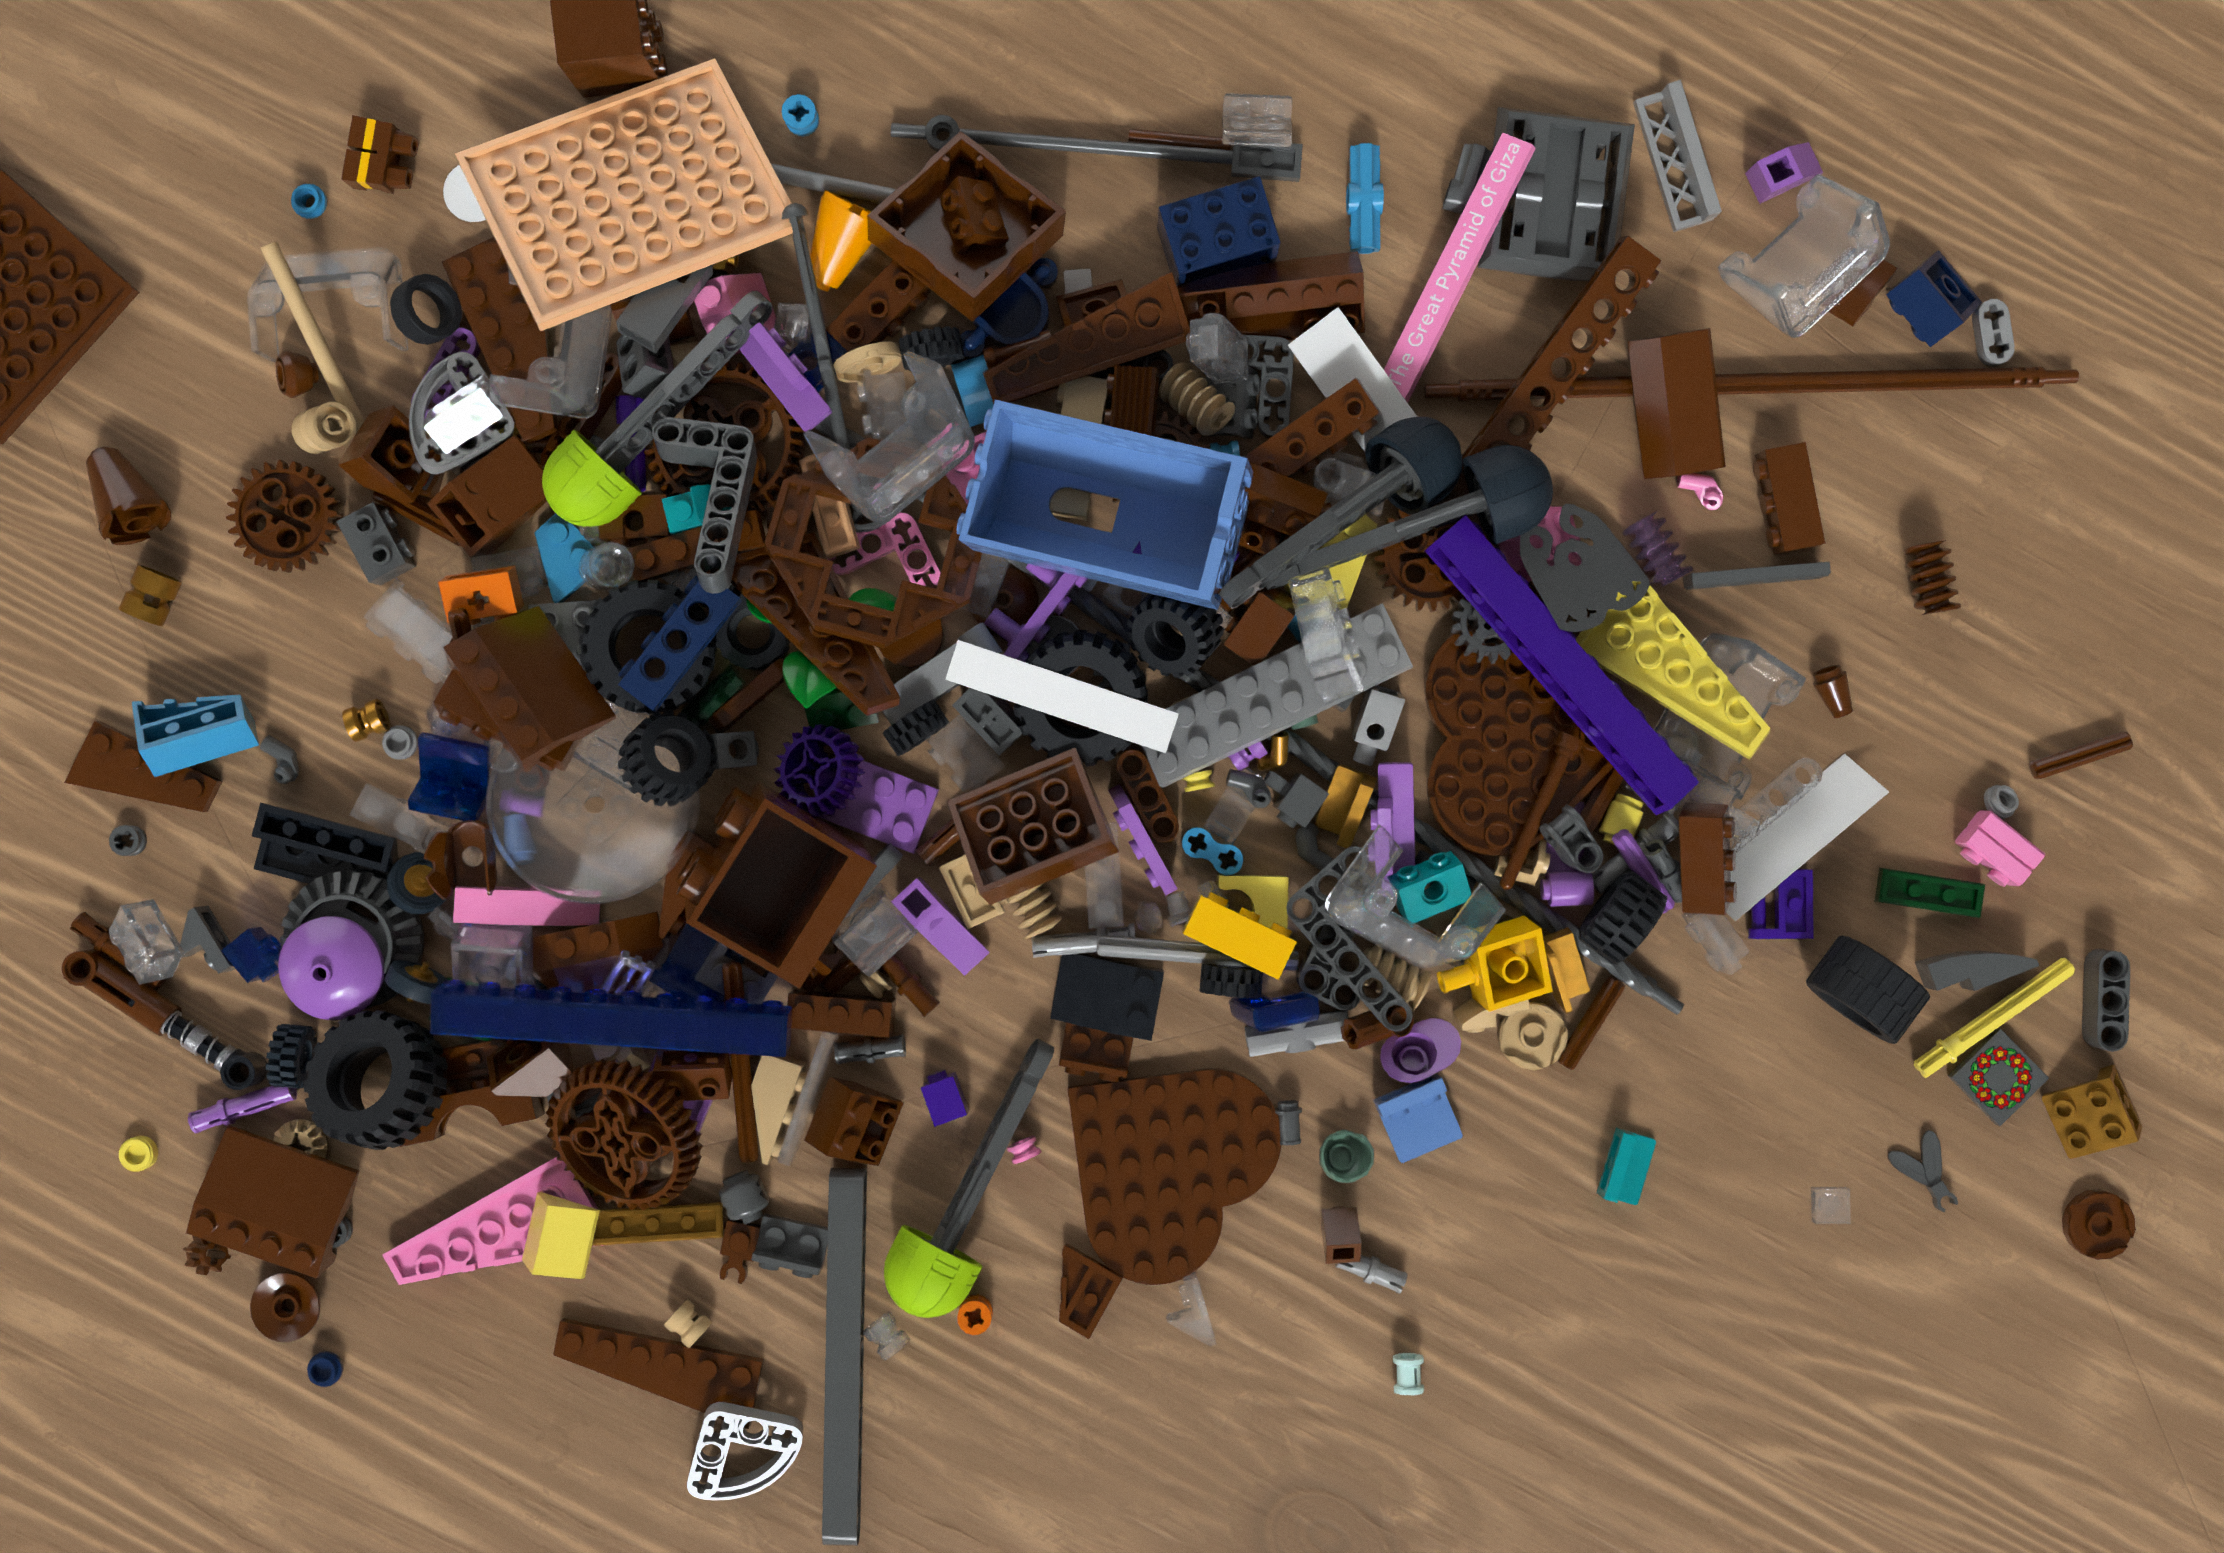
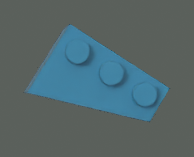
M240 694L197 697L196 702L177 703L175 699H164L163 704L144 705L143 701L132 702L138 751L154 777L259 746L255 720Z

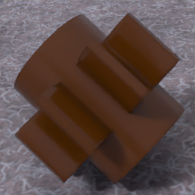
M193 1236L194 1241L188 1247L183 1248L188 1259L185 1266L197 1267L196 1274L207 1275L209 1269L221 1272V1265L231 1258V1255L228 1254V1248Z

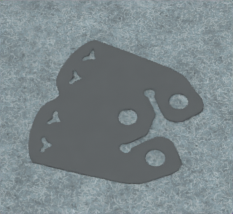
M1574 504L1563 505L1559 518L1560 526L1568 534L1584 539H1592L1593 546L1575 539H1569L1556 546L1553 559L1554 565L1550 566L1547 563L1553 542L1550 532L1543 527L1536 526L1520 535V556L1524 567L1561 630L1578 632L1594 628L1604 621L1608 609L1624 611L1633 607L1644 597L1649 588L1650 580L1607 525L1595 514ZM1571 515H1577L1582 519L1583 525L1581 528H1575L1570 523ZM1538 535L1543 541V546L1541 548L1533 547L1530 543V536ZM1575 552L1581 557L1582 562L1579 566L1571 564L1568 559L1569 553ZM1632 581L1641 582V584L1637 585L1636 590L1633 589ZM1618 592L1626 596V598L1621 597L1619 601L1616 600ZM1587 609L1596 610V613H1591L1590 617L1587 618ZM1568 615L1577 620V622L1569 621L1568 623L1565 621Z

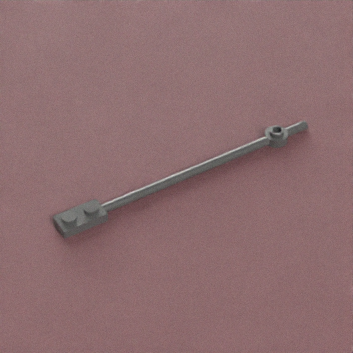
M947 115L935 116L929 120L927 125L891 124V137L927 140L929 146L936 152L962 131L976 143L984 145L1232 165L1231 177L1255 178L1260 176L1261 179L1299 182L1303 144L1234 139L1233 150L963 129L959 128L957 122ZM940 132H948L950 134L949 138L945 141L939 140L937 136Z

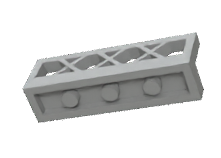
M1681 80L1668 83L1662 92L1636 99L1633 102L1673 232L1712 221L1722 212ZM1657 102L1662 103L1665 117L1661 124L1648 118L1645 106ZM1666 122H1668L1670 129L1665 127ZM1652 129L1657 131L1655 136L1653 135ZM1661 133L1674 141L1675 149L1671 157L1658 150L1656 141ZM1677 154H1678V157H1679L1680 162L1675 159V157H1676ZM1662 161L1667 163L1665 168L1663 167ZM1671 166L1684 173L1685 182L1681 189L1668 183L1666 174ZM1687 186H1688V189H1689L1690 194L1687 193V192H1685ZM1672 193L1677 195L1675 201L1673 199ZM1681 198L1694 205L1696 217L1680 221L1676 207Z

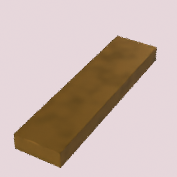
M722 1202L660 1205L655 1209L648 1207L644 1211L639 1207L630 1210L629 1207L598 1209L600 1212L592 1246L723 1238Z

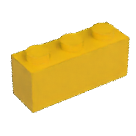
M1210 892L1208 897L1200 894L1182 933L1279 980L1297 943L1296 940L1290 938L1292 931L1273 922L1271 928L1258 922L1260 915L1244 907H1241L1240 911L1236 912L1226 907L1229 900L1213 892Z

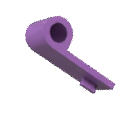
M1579 802L1574 807L1579 814L1584 807V802ZM1547 842L1546 853L1551 854L1549 867L1545 873L1546 879H1541L1540 882L1542 900H1547L1550 907L1592 905L1594 900L1592 873H1585L1565 865L1554 848ZM1584 848L1579 852L1578 860L1583 856Z

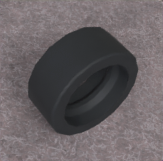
M426 273L416 275L401 283L393 291L390 300L392 318L403 335L415 343L429 345L439 342L452 335L459 328L462 319V309L458 296L452 287L438 276ZM414 291H422L436 303L440 312L438 328L426 325L416 315L412 306V294Z

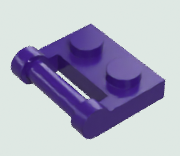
M1797 869L1774 889L1775 928H1766V902L1764 897L1751 908L1752 928H1748V939H1814L1813 870Z

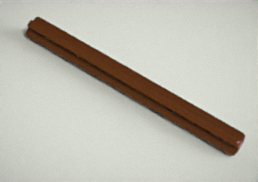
M729 962L723 964L722 971L740 1161L742 1163L757 1161L759 1155L751 1089L752 1076L743 975L740 962Z

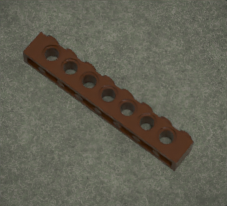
M1630 236L1620 237L1462 454V459L1487 450L1495 444L1514 445L1530 451L1532 447L1529 443L1537 431L1542 433L1553 419L1550 413L1557 403L1562 405L1572 394L1574 387L1571 384L1579 374L1583 376L1591 368L1595 361L1592 355L1600 345L1602 347L1606 346L1616 333V329L1613 328L1621 316L1626 318L1638 302L1635 299L1636 295L1642 287L1647 289L1659 274L1656 268L1662 260ZM1621 270L1629 276V284L1624 290H1620L1615 284V277ZM1600 299L1606 302L1608 306V313L1601 320L1594 314V305ZM1579 328L1585 331L1587 335V342L1580 349L1575 347L1572 341L1574 332ZM1561 358L1566 364V370L1561 377L1557 378L1551 371V365L1555 359ZM1539 386L1545 392V399L1541 405L1534 406L1530 400V394L1535 387ZM1520 415L1524 420V429L1521 433L1514 435L1509 429V423L1514 416Z

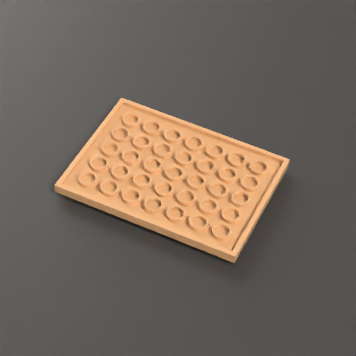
M715 58L455 153L458 164L540 331L793 233L789 219L782 220L784 208L792 203Z

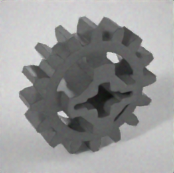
M1461 599L1457 605L1460 611H1454L1451 617L1453 621L1458 623L1451 627L1450 632L1460 635L1454 644L1456 646L1464 644L1467 647L1464 652L1466 657L1472 652L1476 653V662L1478 663L1481 662L1484 656H1488L1490 663L1494 664L1497 661L1498 654L1504 660H1507L1511 655L1510 648L1492 628L1490 630L1485 629L1484 625L1487 623L1469 601ZM1467 623L1472 626V637L1468 632ZM1494 643L1497 646H1485L1482 644Z

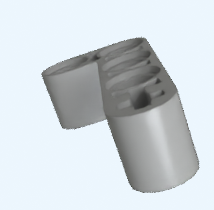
M983 622L974 626L957 639L1002 655L1004 654ZM957 643L894 684L900 696V703L898 706L882 711L891 725L932 699L937 701L960 685L945 680Z

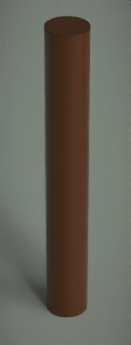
M1129 129L1128 142L1231 150L1232 138Z

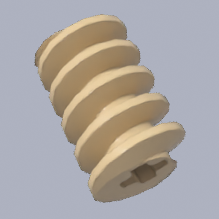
M1180 362L1175 364L1166 373L1160 384L1159 397L1165 403H1169V406L1174 411H1178L1183 419H1187L1192 427H1196L1201 435L1209 436L1220 431L1234 415V403H1226V397L1223 394L1216 395V388L1210 385L1207 386L1206 379L1198 378V373L1195 370H1188L1189 366L1187 363Z
M1041 885L1007 899L1008 903L1020 904L1012 912L1014 916H1025V919L1018 925V928L1030 929V932L1023 940L1055 927L1062 919L1060 915L1049 914L1056 907V903L1044 902L1051 894L1050 889L1039 890Z
M1380 944L1374 945L1371 949L1368 947L1364 954L1407 1003L1410 1000L1413 1001V1012L1428 990L1431 973L1424 971L1418 976L1419 966L1412 964L1406 969L1407 960L1401 957L1394 962V952L1389 950L1382 956L1383 946ZM1360 961L1357 963L1354 971L1359 967ZM1370 978L1366 980L1365 986L1376 980V992L1380 993L1383 990V985L1378 979Z

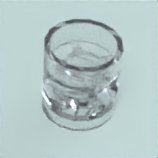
M607 542L592 547L582 555L579 561V573L582 580L595 590H608L624 585L634 572V560L631 553L625 546L619 543Z

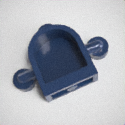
M1038 259L1031 266V274L1029 276L1023 273L972 322L977 327L975 330H967L961 334L966 359H972L984 354L982 349L986 348L984 341L986 338L1000 348L1040 336L1039 332L1048 329V303L1041 288L1053 286L1058 279L1057 266L1051 259Z

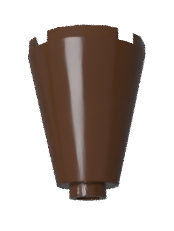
M100 447L93 450L86 460V467L101 536L105 540L106 538L110 539L111 543L115 545H130L151 538L148 532L157 526L162 531L171 520V510L168 504L118 449Z

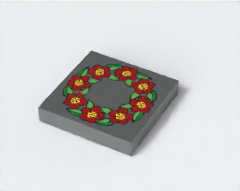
M1999 1028L1991 1032L1948 1075L1986 1116L1998 1126H2001L2049 1079Z

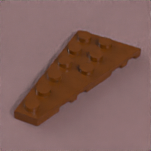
M492 237L442 261L443 267L458 296L462 309L508 411L513 418L522 442L530 445L557 432L555 393L552 389L550 371L552 369V361L549 355L547 339L549 338V330H539L495 238Z
M814 532L806 534L800 552L828 560ZM764 547L736 556L731 584L866 716L899 705L900 696L874 646L814 630ZM832 568L825 593L849 600Z

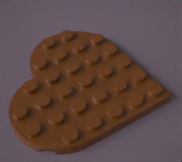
M1486 623L1484 628L1490 630L1491 626ZM1469 625V626H1467V629H1468L1469 634H1470L1471 637H1472V636H1473L1472 626ZM1453 634L1440 646L1433 656L1425 679V701L1429 715L1435 727L1445 738V741L1436 751L1428 771L1427 797L1429 806L1440 828L1458 845L1483 855H1509L1514 851L1557 755L1554 753L1556 748L1554 742L1559 731L1583 740L1585 744L1580 755H1575L1574 760H1569L1541 825L1543 823L1549 824L1562 813V808L1565 805L1574 808L1613 766L1511 649V655L1507 660H1504L1498 654L1497 661L1494 664L1490 663L1488 656H1484L1481 662L1478 663L1476 662V653L1472 652L1467 657L1464 656L1467 647L1464 644L1456 646L1454 643L1460 635ZM1494 643L1482 644L1485 646H1497ZM1538 829L1531 847L1544 839L1540 829Z
M1205 1068L1119 1080V1082L1108 1081L1068 1087L1088 1237L1094 1251L1113 1272L1136 1283L1162 1285L1189 1276L1207 1261L1218 1243L1223 1222L1222 1207L1239 1203L1255 1194L1268 1181L1277 1165L1281 1151L1279 1118L1275 1114L1272 1102L1261 1088L1245 1076L1220 1068Z

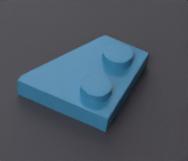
M556 513L534 532L554 603L564 602L608 563L605 557L576 525L565 521Z

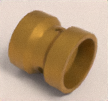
M379 699L366 702L364 707L357 708L354 706L342 712L346 731L355 742L368 738V735L371 733L381 734L389 731V728H391L387 710Z

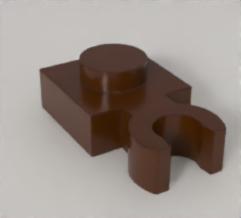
M727 1220L720 1254L729 1256V1260L721 1267L720 1279L725 1280L728 1275V1269L735 1268L739 1272L738 1283L742 1284L748 1275V1268L744 1262L745 1260L753 1262L751 1260L752 1253L757 1247L761 1225L754 1223L744 1224L740 1220Z

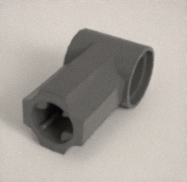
M1475 143L1464 144L1454 179H1451L1442 209L1462 214L1492 154V151L1488 150L1486 146Z

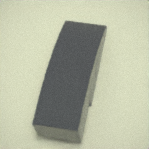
M1962 951L1936 955L1917 961L1915 965L1925 988L1938 991L1960 983L1961 988L1976 991L2039 966L2037 959L2001 952Z

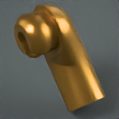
M1280 731L1271 736V749L1268 751V754L1260 759L1256 758V768L1259 771L1268 770V772H1275L1286 764L1288 758V732Z

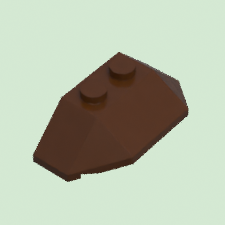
M658 911L522 939L529 973L565 1001L635 987L656 955L665 945L664 939L659 937L660 919Z

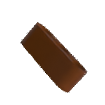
M1137 750L1125 751L1117 761L1118 773L1149 834L1158 842L1165 843L1173 840L1179 831L1178 820L1162 788L1159 786L1146 757ZM1131 755L1138 757L1142 762V770L1133 776L1126 774L1122 768L1124 759ZM1151 786L1157 791L1158 798L1152 806H1144L1139 802L1138 792L1142 787ZM1160 817H1167L1172 821L1173 830L1168 836L1160 837L1154 832V822Z

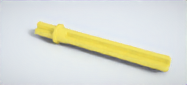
M2060 958L1946 1039H1938L1935 1047L1914 1061V1067L1920 1071L1924 1078H1927L1948 1062L1954 1064L1957 1062V1057L2071 977L2075 971L2074 966L2066 958Z

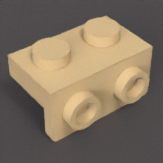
M966 854L939 867L967 929L1006 912L1003 905L1008 903L1007 899L990 905L980 896Z

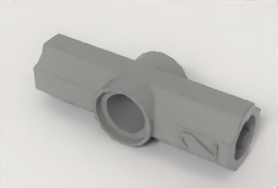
M1339 1010L1310 1015V1013L1295 1014L1282 1017L1280 1021L1246 1026L1244 1029L1249 1056L1285 1051V1053H1298L1313 1050L1317 1045L1345 1041L1342 1039L1340 1027L1343 1026L1344 1019L1348 1018L1347 1011Z

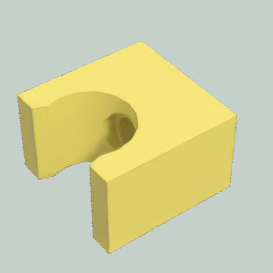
M1217 874L1218 888L1223 890L1236 889L1247 894L1251 901L1252 912L1260 915L1259 923L1271 928L1273 922L1288 929L1286 907L1288 903L1289 877L1279 875Z

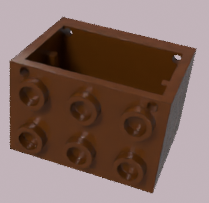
M550 0L557 64L583 98L619 94L668 75L666 57L664 54H660L659 42L664 41L662 24L660 20H656L654 9L649 8L647 0Z

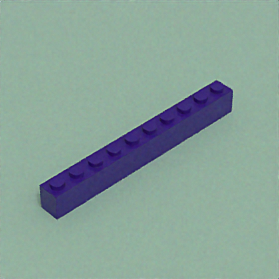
M1465 515L1425 550L1429 557L1655 815L1672 809L1699 783L1693 775L1691 767L1675 755L1669 748L1668 741L1662 735L1656 733L1647 723L1643 712L1633 707L1623 695L1620 686L1610 680L1600 669L1598 661L1592 655L1587 654L1576 642L1575 635L1572 632L1559 629L1544 601H1541L1530 589L1528 581L1523 576L1517 574L1507 563L1505 555L1499 549L1494 548L1485 538L1478 524L1471 521Z

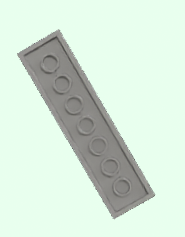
M1382 603L1166 708V710L1179 714L1166 753L1142 746L1159 786L1164 788L1413 668V665Z

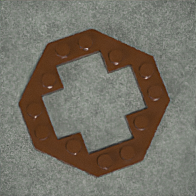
M868 437L856 443V447L842 454L838 452L814 464V468L798 476L794 474L783 480L764 542V549L814 630L886 648L969 603L982 552L973 551L959 541L960 535L957 534V523L961 513H966L967 503L956 486L951 484L937 456ZM859 474L925 491L926 494L918 523L951 531L937 588L934 589L902 580L894 611L826 594L833 561L800 552L816 496L819 495L851 504Z

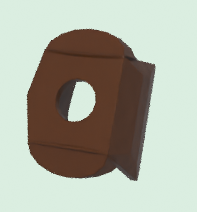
M467 820L454 824L448 832H436L424 854V859L431 861L433 865L432 871L426 876V880L432 890L442 899H447L451 896L456 886L486 887L487 895H492L498 878L494 835L491 827L485 822ZM471 846L479 848L483 853V861L476 866L466 864L463 860V852L466 848Z

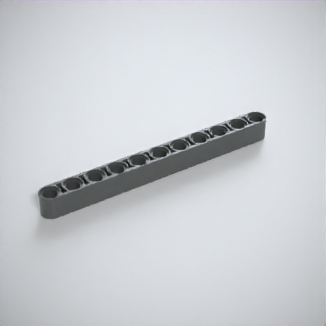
M831 1168L829 1174L822 1514L823 1545L858 1546L860 1538L867 1201L866 1168Z

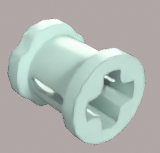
M1416 1353L1393 1355V1363L1396 1364L1397 1373L1394 1393L1400 1395L1423 1394L1424 1385L1421 1384L1420 1365L1424 1363V1357Z

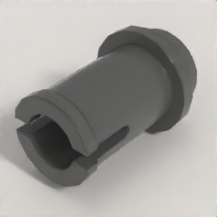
M1296 1100L1279 1101L1278 1108L1275 1109V1114H1278L1280 1145H1297L1301 1143L1299 1114L1302 1113V1108L1299 1107Z

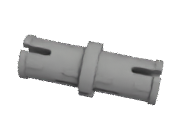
M1361 1255L1360 1262L1335 1264L1336 1268H1341L1362 1277L1365 1283L1371 1284L1374 1282L1398 1294L1402 1292L1401 1286H1405L1408 1275L1406 1272L1381 1263L1379 1261L1380 1258L1375 1256L1369 1258Z

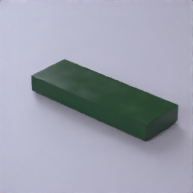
M1879 868L1874 902L1981 918L1986 884Z

